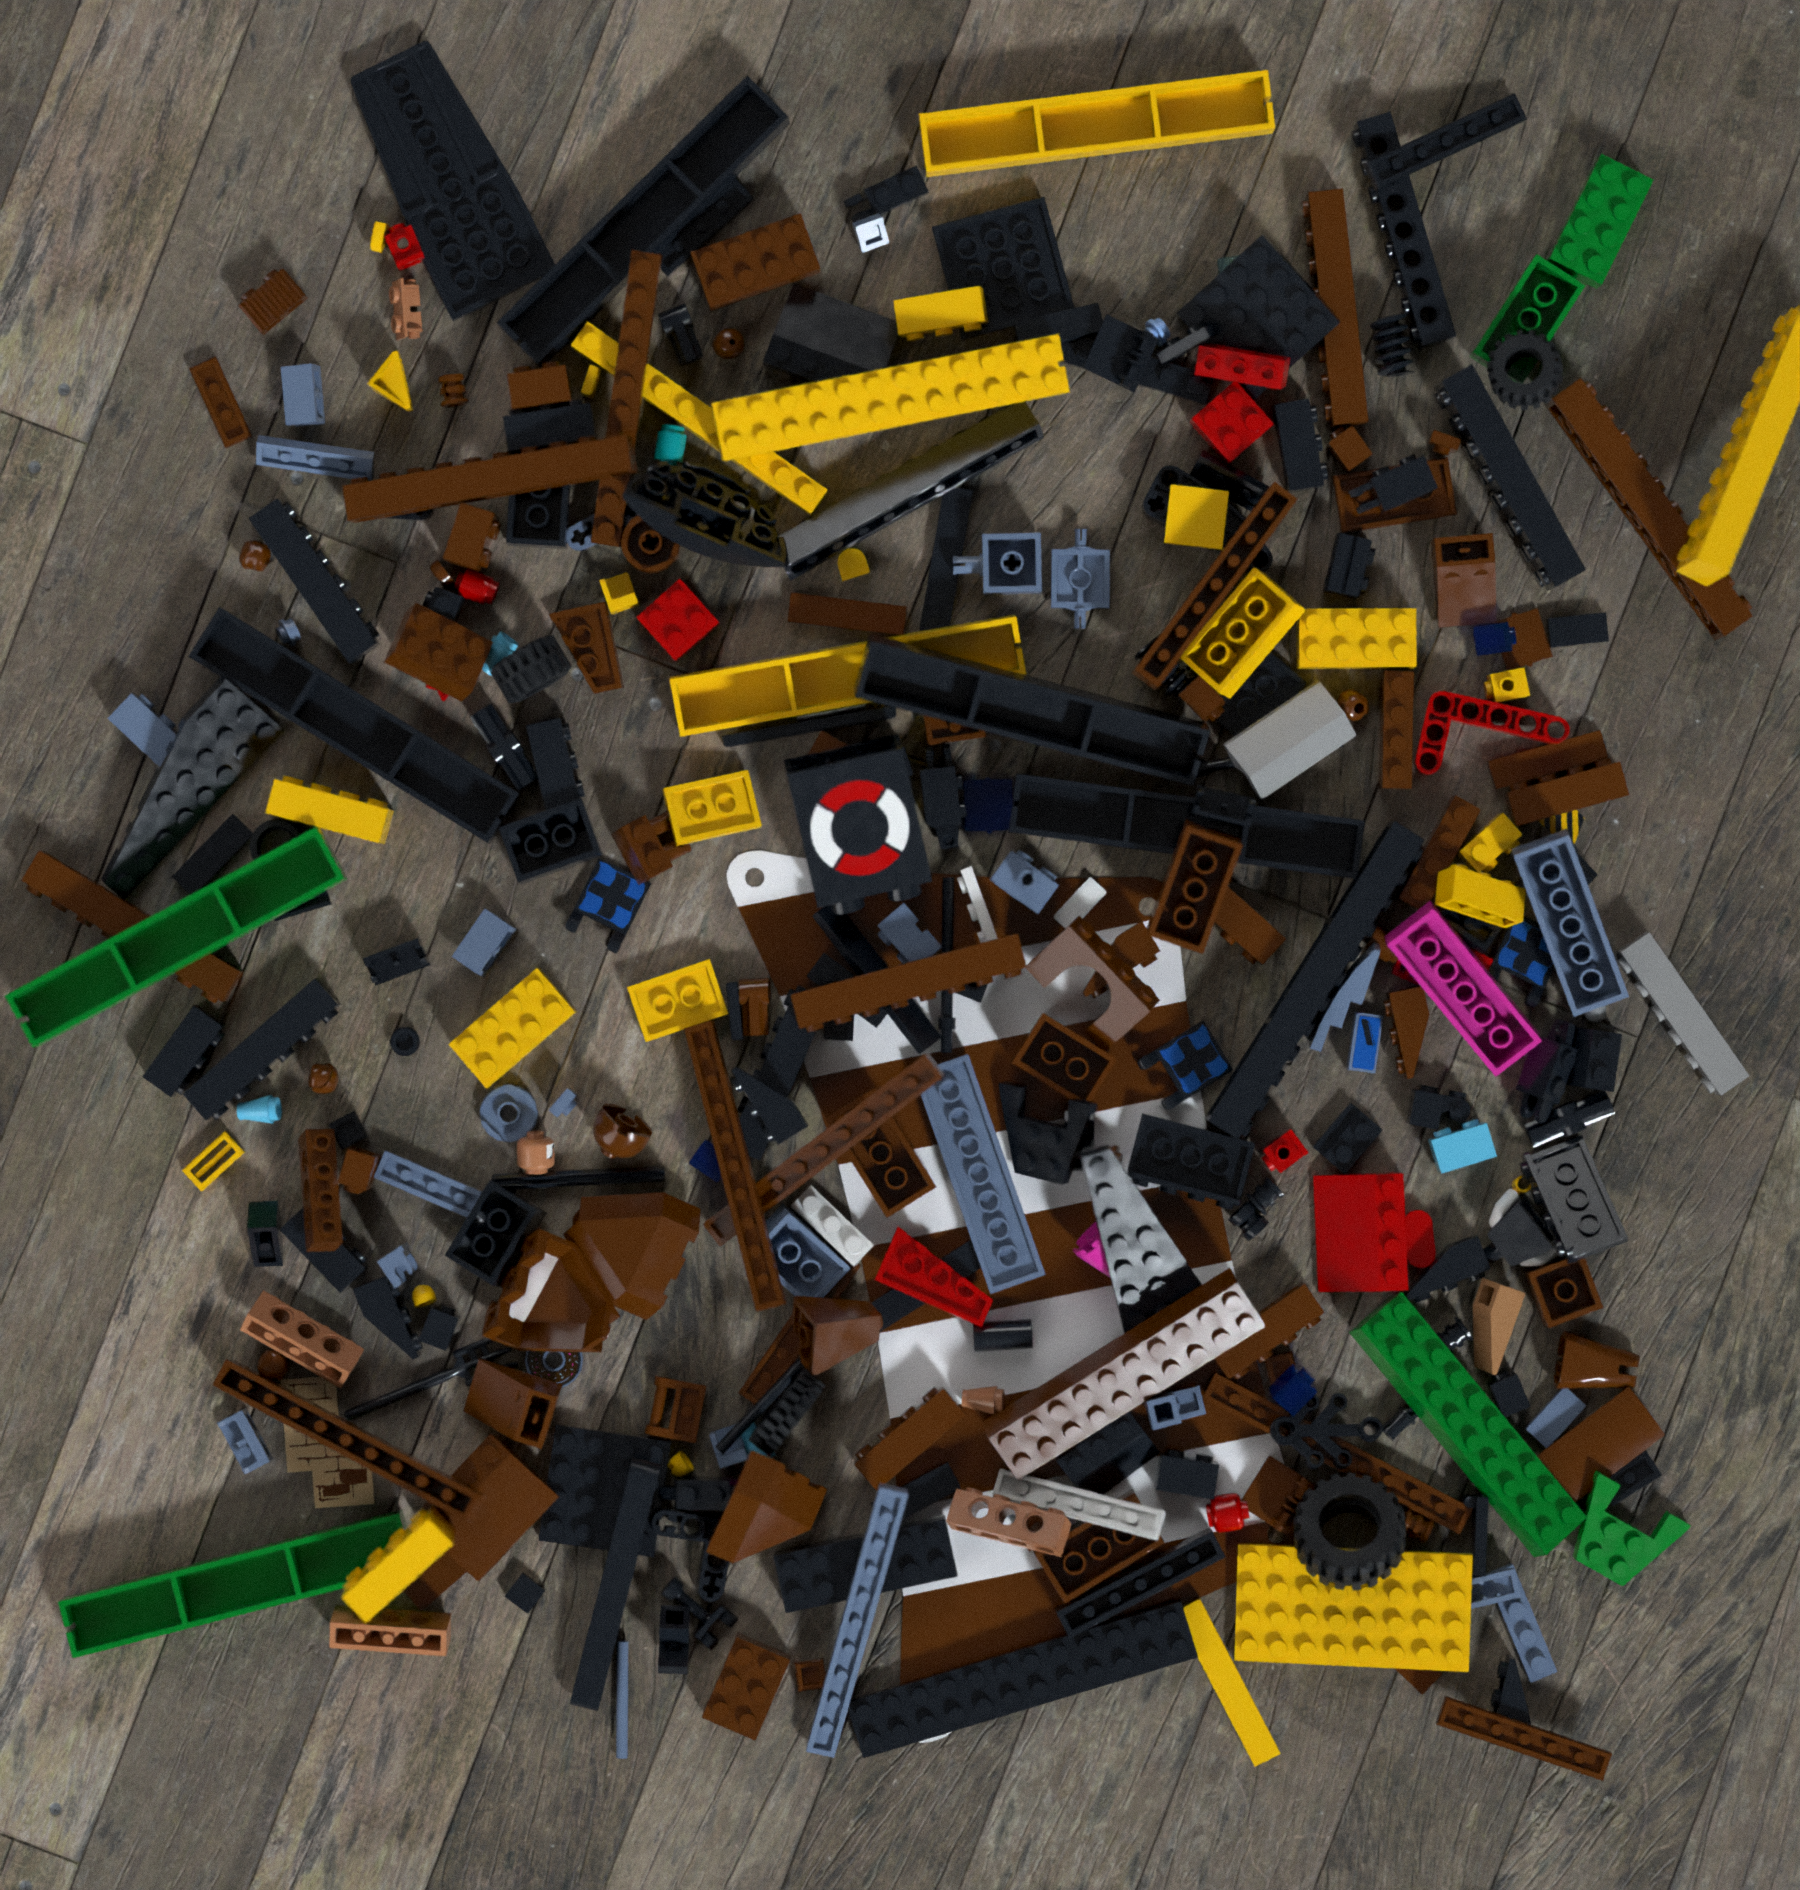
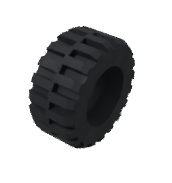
M1347 1472V1477H1340L1339 1473L1330 1475V1481L1325 1482L1324 1479L1315 1483V1490L1308 1489L1303 1494V1501L1298 1502L1293 1525L1295 1549H1297L1300 1563L1306 1564V1571L1312 1577L1318 1574L1320 1583L1326 1586L1329 1585V1582L1335 1583V1589L1344 1590V1586H1352V1591L1361 1590V1585L1366 1583L1368 1587L1377 1585L1379 1577L1385 1580L1391 1575V1567L1397 1568L1399 1565L1401 1554L1404 1553L1405 1513L1403 1507L1398 1505V1497L1394 1492L1387 1493V1485L1383 1482L1378 1481L1375 1484L1373 1483V1477L1365 1474L1363 1478H1358L1356 1473ZM1356 1513L1371 1520L1377 1527L1378 1533L1375 1539L1365 1547L1355 1550H1344L1330 1544L1323 1537L1322 1528L1331 1518L1339 1514Z

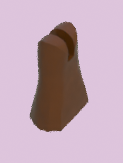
M1569 1331L1562 1332L1559 1338L1557 1356L1563 1358V1360L1556 1361L1553 1377L1556 1389L1636 1387V1375L1626 1372L1620 1373L1618 1371L1620 1365H1623L1622 1367H1639L1640 1355Z

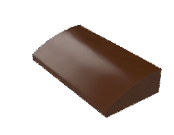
M1627 1387L1537 1455V1457L1576 1503L1592 1491L1594 1484L1592 1479L1596 1470L1611 1477L1664 1437L1665 1434L1631 1388Z

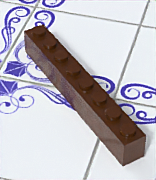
M1343 188L1308 192L1306 200L1301 202L1303 218H1308L1309 229L1305 230L1306 247H1311L1312 258L1308 259L1309 276H1314L1315 287L1312 289L1342 321L1321 340L1322 345L1317 346L1319 363H1324L1325 374L1320 376L1322 392H1327L1328 403L1324 404L1325 421H1330L1331 428L1362 425L1368 422V411Z
M1275 481L1268 487L1131 672L1154 690L1161 685L1298 498Z
M38 851L21 880L28 884L25 889L40 898L44 894L53 899L51 905L65 913L68 909L77 914L76 920L89 928L93 924L103 930L101 935L107 939L151 916L45 851ZM211 953L175 974L178 975L176 978L178 982L188 988H191L192 985L197 986L203 990L201 995L204 998L216 1003L217 1000L221 1002L227 1000L244 971L216 954Z
M1018 933L800 991L790 994L799 1029L806 1028L808 1033L823 1029V1022L834 1020L835 1025L852 1021L851 1015L862 1012L863 1017L880 1013L879 1007L891 1005L892 1010L908 1006V999L919 997L920 1002L937 998L936 992L947 989L948 994L965 990L964 984L976 982L977 987L993 983V976L1004 974L1005 979L1022 975L1021 969L1027 968Z

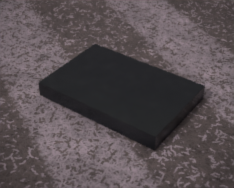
M1270 652L1231 699L1223 695L1220 696L1226 703L1222 706L1224 712L1215 721L1233 736H1236L1298 694L1307 682Z

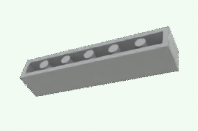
M1644 932L1617 951L1620 957L1617 960L1619 966L1626 974L1631 972L1637 981L1634 983V987L1642 998L1648 997L1654 1005L1650 1008L1659 1022L1664 1020L1670 1028L1667 1031L1668 1036L1676 1046L1681 1044L1687 1054L1684 1055V1059L1693 1070L1697 1068L1702 1074L1703 1078L1700 1081L1709 1094L1714 1092L1715 1095L1722 1096L1749 1077L1745 1068L1650 932Z

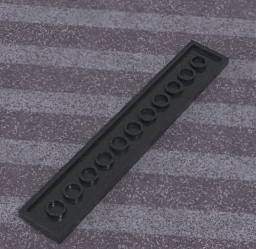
M1178 1600L1093 1626L1071 1638L1066 1634L851 1699L848 1711L862 1756L866 1758L1198 1658L1182 1602Z

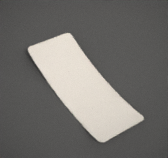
M1089 877L1053 916L1054 919L1064 928L1078 916L1083 919L1106 894V890L1092 877Z

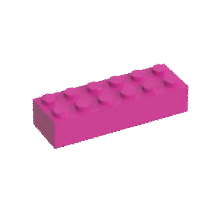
M1431 900L1384 936L1387 946L1495 1077L1542 1042L1536 1028Z

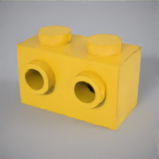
M1499 813L1460 847L1457 855L1472 871L1488 873L1499 863L1496 858L1502 852L1508 855L1512 852V848L1520 844L1517 839L1523 834L1504 813Z

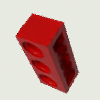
M1205 342L1199 345L1195 375L1281 390L1286 387L1291 357Z

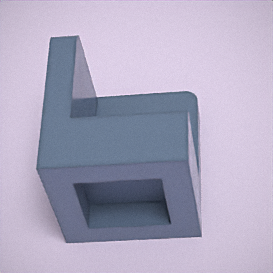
M736 1424L712 1431L709 1434L720 1468L747 1459L748 1455L741 1436L724 1455L715 1448Z

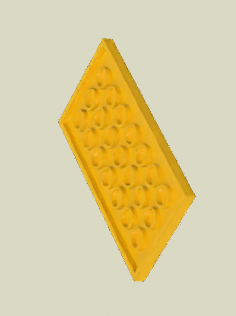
M1238 1543L1234 1661L1469 1672L1473 1554L1404 1551L1401 1554L1399 1565L1397 1568L1391 1567V1575L1385 1580L1379 1577L1377 1585L1368 1587L1366 1583L1361 1585V1590L1352 1591V1586H1344V1590L1335 1589V1583L1329 1582V1585L1326 1586L1319 1582L1318 1574L1312 1577L1306 1571V1564L1300 1563L1297 1549H1295L1294 1545ZM1340 1548V1549H1344V1550H1355V1549H1360V1548Z

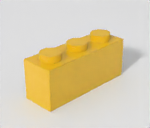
M980 286L893 300L898 335L907 337V341L924 339V334L935 332L936 337L953 334L952 329L963 327L964 332L977 331L982 329L981 324L988 323L984 290Z
M1453 864L1450 868L1438 872L1435 905L1502 928H1508L1523 922L1526 889L1515 886V883L1509 880L1492 878L1491 874L1486 872L1468 870L1466 865Z

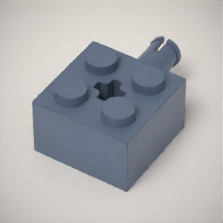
M1041 533L982 534V553H979V556H953V565L965 564V566H953V575L979 574L982 576L983 595L1041 594L1042 592ZM1009 557H1014V561L1020 564V566L1015 567L1014 571H1009V567L1003 564V562L1008 561Z
M1018 850L1016 854L1010 851L989 880L1032 912L1038 914L1059 886L1054 882L1057 877L1044 867L1040 871L1030 865L1033 859L1021 850Z

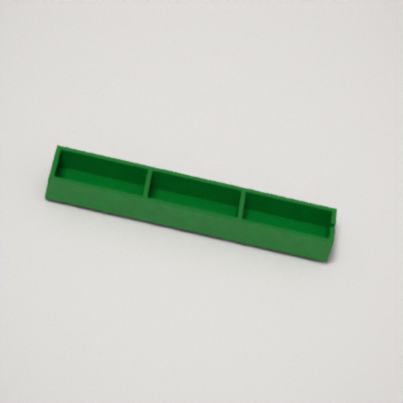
M315 827L5 995V998L17 1019L28 1017L30 1021L23 1022L20 1026L32 1048L39 1047L346 881L348 878L321 828Z
M403 1509L63 1597L58 1601L64 1627L71 1626L74 1622L76 1624V1627L66 1632L72 1659L342 1589L347 1581L345 1578L356 1567L362 1569L368 1562L367 1558L378 1547L383 1550L390 1542L388 1539L400 1527L404 1530L407 1528Z

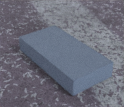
M1560 1389L1530 1421L1525 1429L1544 1447L1548 1448L1586 1405L1569 1389Z

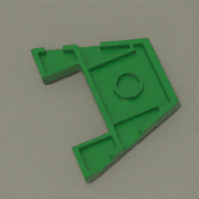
M1596 1470L1592 1479L1594 1481L1591 1494H1588L1586 1502L1588 1507L1585 1515L1587 1518L1580 1525L1572 1557L1623 1587L1688 1531L1691 1525L1666 1510L1652 1534L1648 1535L1609 1513L1606 1509L1621 1485Z

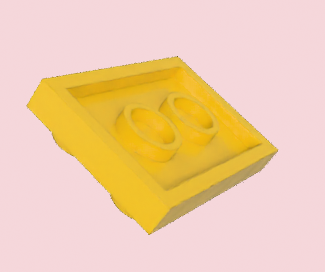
M748 770L670 786L662 790L676 846L753 830L762 826Z
M710 959L627 987L645 1042L729 1014Z

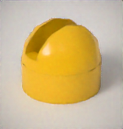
M418 1285L412 1292L415 1308L424 1307L437 1301L434 1290L428 1285Z
M682 1451L674 1455L669 1461L668 1467L676 1477H684L694 1470L692 1462Z

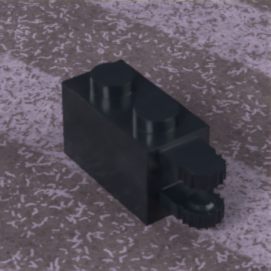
M1412 454L1399 460L1401 466L1392 470L1388 466L1382 467L1372 472L1374 478H1371L1368 483L1350 490L1351 498L1358 497L1368 490L1372 491L1375 498L1373 501L1359 505L1356 508L1357 513L1361 514L1378 506L1382 514L1436 490L1438 486L1425 456L1416 458V455Z

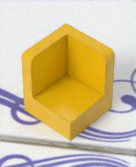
M628 573L599 580L612 615L639 605Z

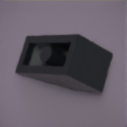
M278 1201L249 1202L247 1232L254 1267L283 1266L282 1232L279 1230L282 1228Z

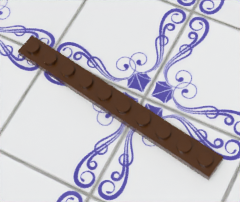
M632 250L606 433L623 431V435L633 438L635 451L662 255ZM631 474L600 479L591 543L621 547L627 503L622 498V494L631 479Z
M710 1020L684 1028L755 1309L757 1312L785 1305L787 1303L715 1022Z
M929 1053L924 1054L759 1180L756 1186L763 1213H766L942 1079L945 1074ZM729 1204L703 1223L720 1247L736 1235Z
M1214 1372L1202 1395V1398L1268 1434H1270V1425L1276 1418L1281 1416L1289 1417L1292 1412L1216 1372ZM1302 1419L1298 1425L1311 1424V1422ZM1279 1428V1432L1281 1435H1288V1431L1286 1428ZM1300 1437L1312 1450L1320 1451L1323 1454V1463L1346 1475L1347 1472L1356 1473V1477L1363 1478L1365 1474L1373 1477V1483L1375 1484L1378 1481L1383 1482L1387 1485V1493L1394 1492L1398 1497L1399 1503L1459 1535L1473 1508L1466 1507L1463 1502L1339 1437L1329 1438L1342 1450H1346L1352 1455V1463L1345 1469L1336 1468L1333 1464V1457L1311 1437ZM1338 1456V1460L1340 1463H1347V1459L1345 1456Z

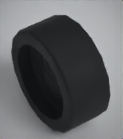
M281 819L265 821L256 828L251 836L249 848L252 859L256 860L263 856L261 849L262 840L270 831L277 829L285 830L291 834L293 839L302 835L303 832L290 821Z

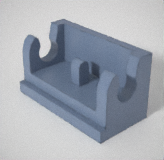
M312 363L281 367L285 424L287 426L295 425V427L325 424L321 367Z
M484 908L452 957L476 974L485 977L517 929Z
M408 1242L377 1261L394 1288L407 1281L404 1273L406 1270L409 1274H412L413 1269L415 1271L418 1269L417 1261L408 1249L410 1247Z
M246 1407L217 1422L244 1474L259 1468L273 1459Z

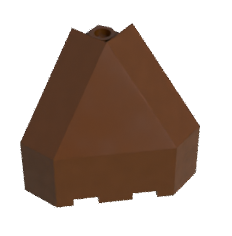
M665 1192L581 1197L580 1210L574 1214L572 1219L573 1226L563 1235L566 1240L578 1245L613 1305L647 1320L663 1307L668 1297L663 1293L670 1279L676 1280L686 1260V1258L682 1257V1254L688 1242L694 1243L699 1233L701 1209Z
M542 1229L536 1230L522 1242L519 1250L523 1254L517 1265L511 1264L500 1284L503 1287V1291L498 1301L492 1300L486 1310L482 1336L519 1351L602 1352L603 1341L607 1339L611 1330L609 1324L620 1318L619 1313L578 1245Z
M751 1450L713 1536L710 1537L706 1552L731 1562L732 1565L808 1532L812 1528L828 1489L810 1482L809 1478L796 1471L785 1468L786 1465Z

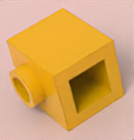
M1525 667L1487 675V681L1483 682L1485 696L1487 699L1491 698L1492 702L1501 703L1530 696Z

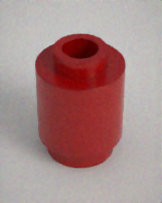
M467 568L465 573L459 572L454 588L458 589V595L482 605H485V603L492 605L500 583L494 581V578Z

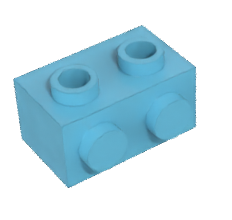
M1473 1119L1461 1123L1462 1129L1451 1132L1450 1127L1433 1132L1434 1137L1429 1138L1428 1142L1438 1173L1442 1174L1497 1157L1487 1123H1479L1478 1119Z

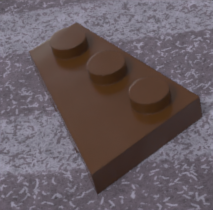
M607 602L550 613L551 620L557 626L563 641L572 652L579 669L593 693L598 694L624 688Z

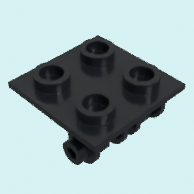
M1106 314L1082 368L1135 393L1159 339L1153 337L1154 335L1148 331L1138 330Z

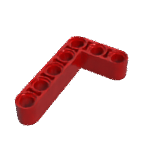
M1438 691L1428 701L1415 757V767L1423 775H1432L1439 770L1451 722L1549 744L1562 743L1568 737L1570 727L1568 722L1559 716L1447 691ZM1444 697L1449 701L1450 706L1446 712L1439 713L1434 709L1433 701L1436 698ZM1471 703L1477 707L1478 715L1475 718L1467 719L1462 715V707L1465 704ZM1501 710L1506 714L1507 720L1503 725H1495L1491 722L1490 714L1493 711ZM1524 716L1531 717L1535 721L1534 730L1530 732L1523 731L1519 726V720ZM1551 723L1561 724L1564 729L1563 736L1560 738L1551 737L1548 733V726ZM1436 725L1442 729L1443 737L1440 740L1432 741L1427 737L1426 730L1430 726ZM1424 754H1431L1436 758V766L1433 769L1426 770L1420 765V758Z

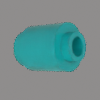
M662 424L661 431L657 433L655 460L660 462L667 461L670 465L683 463L687 435H684V427Z

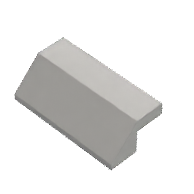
M1317 680L1225 742L1223 746L1235 768L1246 775L1256 796L1262 800L1357 735L1345 712L1322 683Z

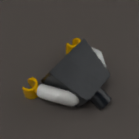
M1523 1176L1513 1180L1512 1189H1508L1495 1203L1489 1219L1491 1228L1487 1235L1492 1243L1483 1249L1490 1263H1494L1501 1257H1504L1511 1266L1517 1264L1523 1267L1543 1266L1559 1256L1553 1241L1556 1240L1553 1232L1547 1230L1543 1219L1524 1195L1521 1198L1519 1197V1194H1524L1531 1189V1183L1524 1190L1519 1188L1518 1181Z

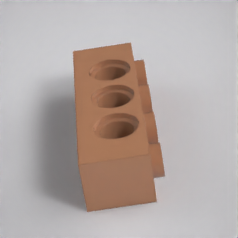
M264 1290L247 1314L240 1329L339 1388L343 1387L364 1351L362 1347L352 1340L346 1339L332 1331L328 1326L320 1324L302 1311L296 1310Z
M967 1487L966 1491L956 1488L946 1519L947 1524L952 1530L1062 1557L1072 1525L1065 1512L1059 1509L1048 1508V1511L1038 1509L1037 1505L1027 1501H1021L1020 1504L1010 1502V1499L1003 1495L994 1494L993 1497L983 1495V1492L970 1487ZM983 1508L988 1509L986 1516L976 1518L979 1510ZM1010 1515L1016 1516L1013 1523L1009 1525L1003 1524L1006 1517ZM1043 1522V1526L1039 1531H1031L1033 1524Z
M335 1605L330 1620L329 1648L446 1656L451 1640V1613L382 1608L365 1623L350 1606Z

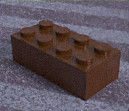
M801 213L690 252L711 312L821 273Z
M1187 819L1185 820L1146 928L1148 936L1201 954L1204 953L1243 846L1241 838Z
M871 1088L826 1116L825 1120L829 1127L876 1092V1088ZM893 1116L846 1151V1154L886 1218L936 1188V1184Z
M1133 1489L1118 1497L1121 1500L1141 1504ZM1079 1521L1070 1528L1062 1557L1033 1551L1065 1604L1165 1542L1161 1535H1159L1157 1541Z

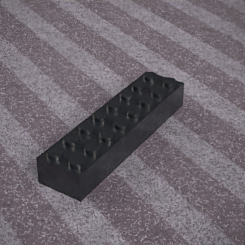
M1473 364L1441 381L1435 387L1437 393L1434 394V397L1441 409H1447L1451 417L1448 419V422L1456 435L1460 433L1465 442L1462 445L1465 454L1469 460L1474 459L1479 469L1476 472L1484 486L1488 484L1493 492V495L1490 497L1495 508L1498 511L1503 510L1508 519L1505 521L1507 530L1512 537H1518L1522 545L1519 547L1522 557L1526 562L1531 561L1536 571L1533 572V576L1537 584L1541 588L1545 586L1546 590L1549 591L1585 571L1586 568Z

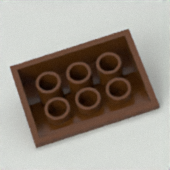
M490 1433L451 1475L455 1479L487 1495L474 1522H466L428 1501L421 1508L427 1510L433 1505L456 1529L453 1545L445 1553L480 1582L560 1496L500 1436Z

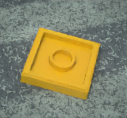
M1171 484L1164 544L1222 550L1229 491Z

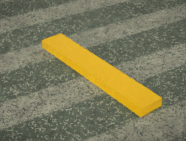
M1199 1597L1183 1606L1198 1659L1252 1763L1256 1767L1280 1755L1281 1752L1201 1598Z

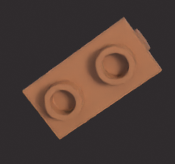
M400 278L392 282V286L389 289V300L394 307L391 328L393 333H396V341L405 337L419 339L420 333L423 332L421 312L410 311V307L421 306L419 285H416V279L404 280Z

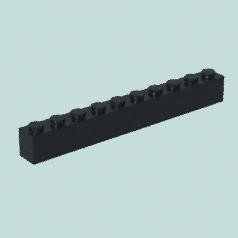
M1026 401L1006 405L999 412L982 418L969 429L957 432L946 442L932 446L923 455L906 461L893 472L881 475L870 485L856 489L847 498L830 504L817 515L805 518L794 528L780 532L778 537H784L786 546V558L783 569L790 581L1044 438L1040 424Z

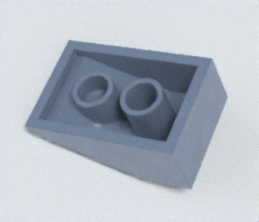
M784 1203L767 1219L766 1225L781 1284L794 1296L823 1298L851 1269L832 1248Z

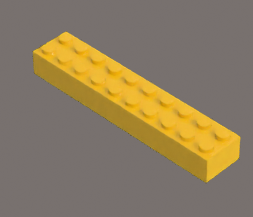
M1800 305L1790 308L1784 316L1780 315L1773 326L1772 331L1775 334L1772 341L1770 340L1766 344L1762 352V356L1765 357L1762 366H1758L1752 376L1751 381L1754 382L1752 390L1748 391L1742 400L1741 407L1744 408L1742 414L1735 419L1731 426L1732 438L1730 442L1724 445L1720 453L1722 462L1710 477L1709 483L1712 486L1709 493L1702 497L1698 509L1701 510L1699 517L1692 522L1688 530V535H1690L1687 545L1685 544L1681 548L1677 556V560L1680 562L1676 571L1706 587L1729 574L1800 403Z

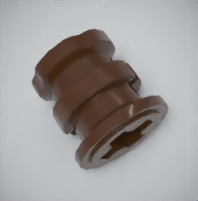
M448 374L438 378V382L442 384V388L439 389L440 395L444 397V401L440 403L441 407H458L469 403V399L464 398L466 387L462 385V380H464L463 374Z
M1406 1508L1404 1513L1407 1537L1411 1539L1416 1537L1418 1542L1425 1543L1431 1534L1434 1521L1431 1519L1425 1520L1424 1516L1419 1513L1414 1515L1412 1514V1509Z

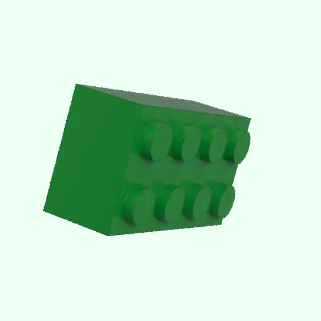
M1601 154L1596 159L1547 261L1573 278L1598 289L1603 284L1654 179Z
M1536 254L1525 268L1469 357L1487 368V362L1490 361V351H1495L1496 349L1495 343L1498 340L1501 342L1505 341L1504 336L1508 333L1512 337L1516 336L1517 330H1523V334H1528L1529 330H1534L1537 336H1540L1541 333L1546 335L1547 340L1550 342L1586 285ZM1532 357L1517 359L1508 370L1509 378L1515 382L1523 383L1538 360Z

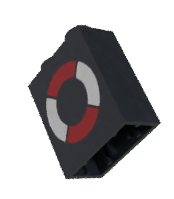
M898 734L784 760L818 908L830 905L832 914H848L858 911L865 906L864 897L887 892L888 900L904 901L919 896L922 893L921 884L932 882L907 766Z

